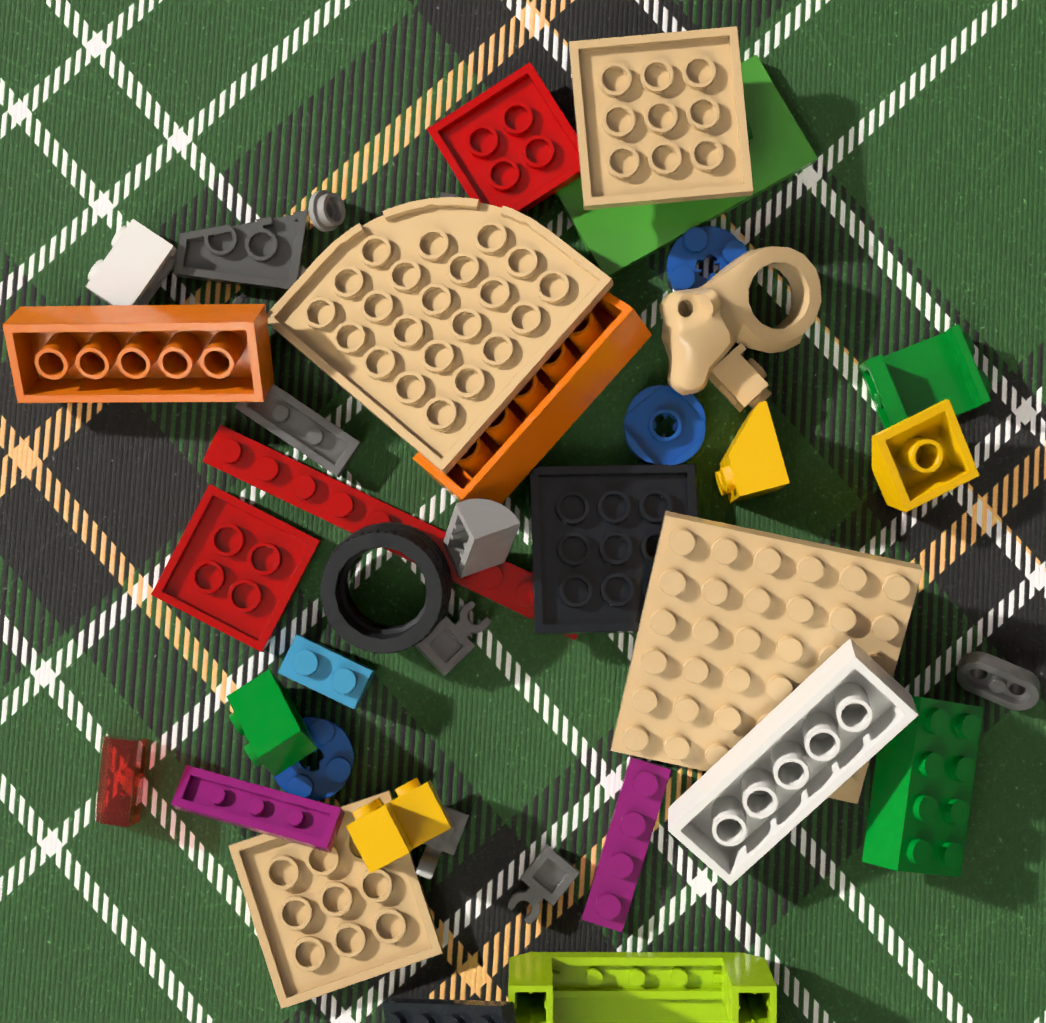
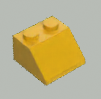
M948 399L872 435V471L887 506L908 512L980 476Z
M767 401L759 402L748 413L719 463L720 471L715 472L720 494L722 496L728 495L730 503L775 492L790 483Z

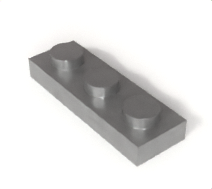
M275 384L271 387L264 402H238L235 406L236 409L338 478L362 444Z

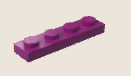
M630 756L581 916L582 920L618 932L623 931L671 769Z
M188 765L184 769L171 803L175 809L329 853L332 851L345 814L340 807Z

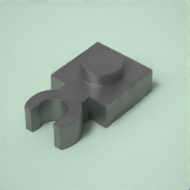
M473 601L461 607L455 624L445 616L427 638L415 645L422 655L443 676L475 647L467 637L470 634L482 632L490 624L491 620L488 617L480 621L478 625L471 624L468 621V612L476 605Z
M546 844L520 877L528 885V888L514 893L509 899L508 908L512 910L520 901L529 902L532 909L525 917V922L527 924L533 923L540 913V902L543 898L554 906L579 875L580 871Z

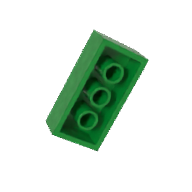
M912 696L918 716L877 752L862 862L900 872L961 877L983 707Z

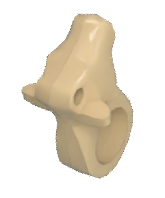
M768 246L753 249L734 259L704 285L695 289L674 291L665 296L659 304V311L663 319L661 338L669 359L667 377L669 386L681 395L700 392L706 387L712 369L735 343H742L749 349L766 353L783 352L800 344L803 334L815 322L822 302L821 285L817 269L808 258L789 247ZM767 265L779 270L787 278L792 290V305L788 316L780 325L774 328L762 324L754 316L749 304V287L752 279L762 267Z

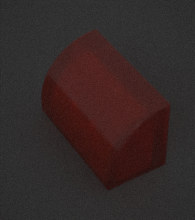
M103 736L95 812L96 822L129 827L139 822L147 738Z

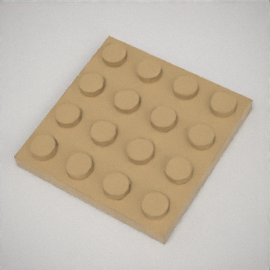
M737 26L569 41L584 210L752 195L753 182Z
M390 790L340 807L345 814L331 853L266 834H259L229 845L281 1009L443 953L419 875L415 874L417 869L411 852L370 874L346 828L348 824L355 820L352 812L379 797L383 805L393 800Z

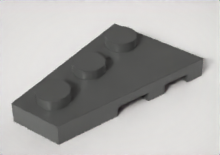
M308 210L293 212L294 215L273 219L272 217L256 219V222L235 226L228 224L180 233L174 275L180 278L287 292L301 276L309 222Z

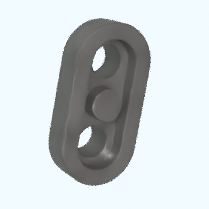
M970 652L959 660L957 681L964 690L1008 709L1018 711L1030 709L1038 702L1040 682L1031 671L985 652Z

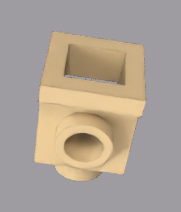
M742 343L712 369L708 378L739 412L748 405L753 409L759 402L765 401L772 394L767 389L769 384L764 380L767 377L764 369L754 359L746 360L742 356L747 349Z

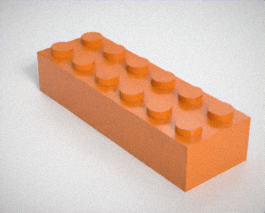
M607 292L446 475L419 452L412 459L460 502L480 498L502 504L647 342L652 334L634 308Z
M265 304L20 306L3 324L17 403L264 402L275 382Z

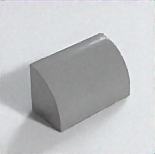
M480 498L456 503L442 544L460 578L505 563L521 524L515 514L507 507L498 502Z

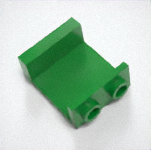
M959 324L950 327L942 334L885 356L880 354L867 359L859 366L884 429L945 399L950 400L956 416L981 407L991 401L988 395L991 393L989 380L982 370L978 371L972 357L975 355L973 341L968 333H962Z

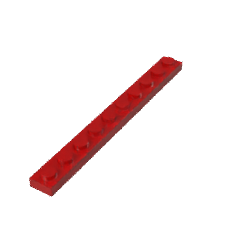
M220 424L202 462L352 534L363 527L384 522L403 523L404 525L415 527L430 536L431 540L435 541L441 548L448 561L452 582L533 620L532 573L505 561V563L460 578L442 544L446 534L445 531ZM381 547L410 562L415 563L413 560H411L409 557H407L398 550ZM563 634L573 640H576L578 634Z

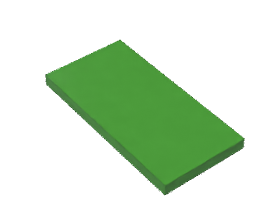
M757 54L741 63L746 118L753 135V139L749 140L753 193L751 196L584 210L581 177L554 193L596 267L610 278L677 241L690 228L704 226L816 163L818 157Z

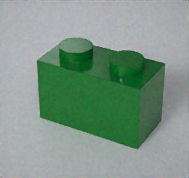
M270 669L226 696L234 711L229 714V718L237 732L241 736H246L249 743L244 745V749L257 768L263 765L274 776H277L318 749L287 688Z

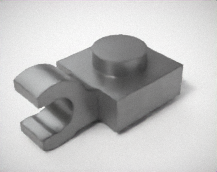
M445 805L443 806L453 823V827L423 843L426 847L415 873L430 880L434 874L441 852L443 851L451 855L455 854L469 817L468 814Z

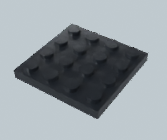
M695 464L534 467L529 473L534 635L637 633L665 511L698 517Z

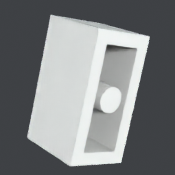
M132 219L128 226L124 225L116 232L111 243L113 248L104 260L100 259L93 265L88 274V280L90 281L85 287L110 305H148L175 266L177 249Z

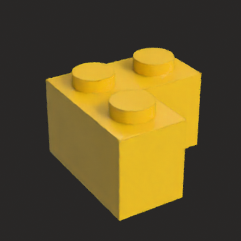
M415 778L396 788L395 791L398 797L383 805L379 797L352 812L355 820L348 824L346 828L370 874L405 856L412 849L453 827V823L430 780L420 784L418 778Z

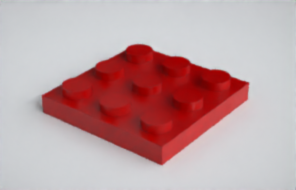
M531 62L427 129L469 198L479 199L480 203L500 208L506 206L523 214L581 177L577 134Z
M209 484L151 595L246 645L264 652L322 541Z

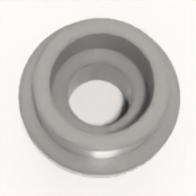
M321 190L311 196L308 215L318 230L328 232L335 230L338 225L343 223L346 210L344 202L338 194Z

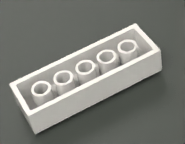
M850 638L668 808V831L731 886L918 716L912 695Z

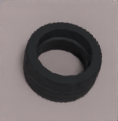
M396 522L377 523L363 527L340 543L325 565L320 583V597L324 614L327 616V620L331 623L332 628L336 630V633L356 648L378 654L404 651L427 638L444 617L451 598V571L441 548L423 531H419L410 525ZM384 547L400 551L415 562L425 578L427 588L425 605L418 616L406 624L389 626L376 623L360 612L350 596L347 581L349 569L357 557L369 549Z

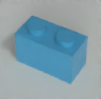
M296 634L278 673L352 709H357L360 707L377 670L304 635Z

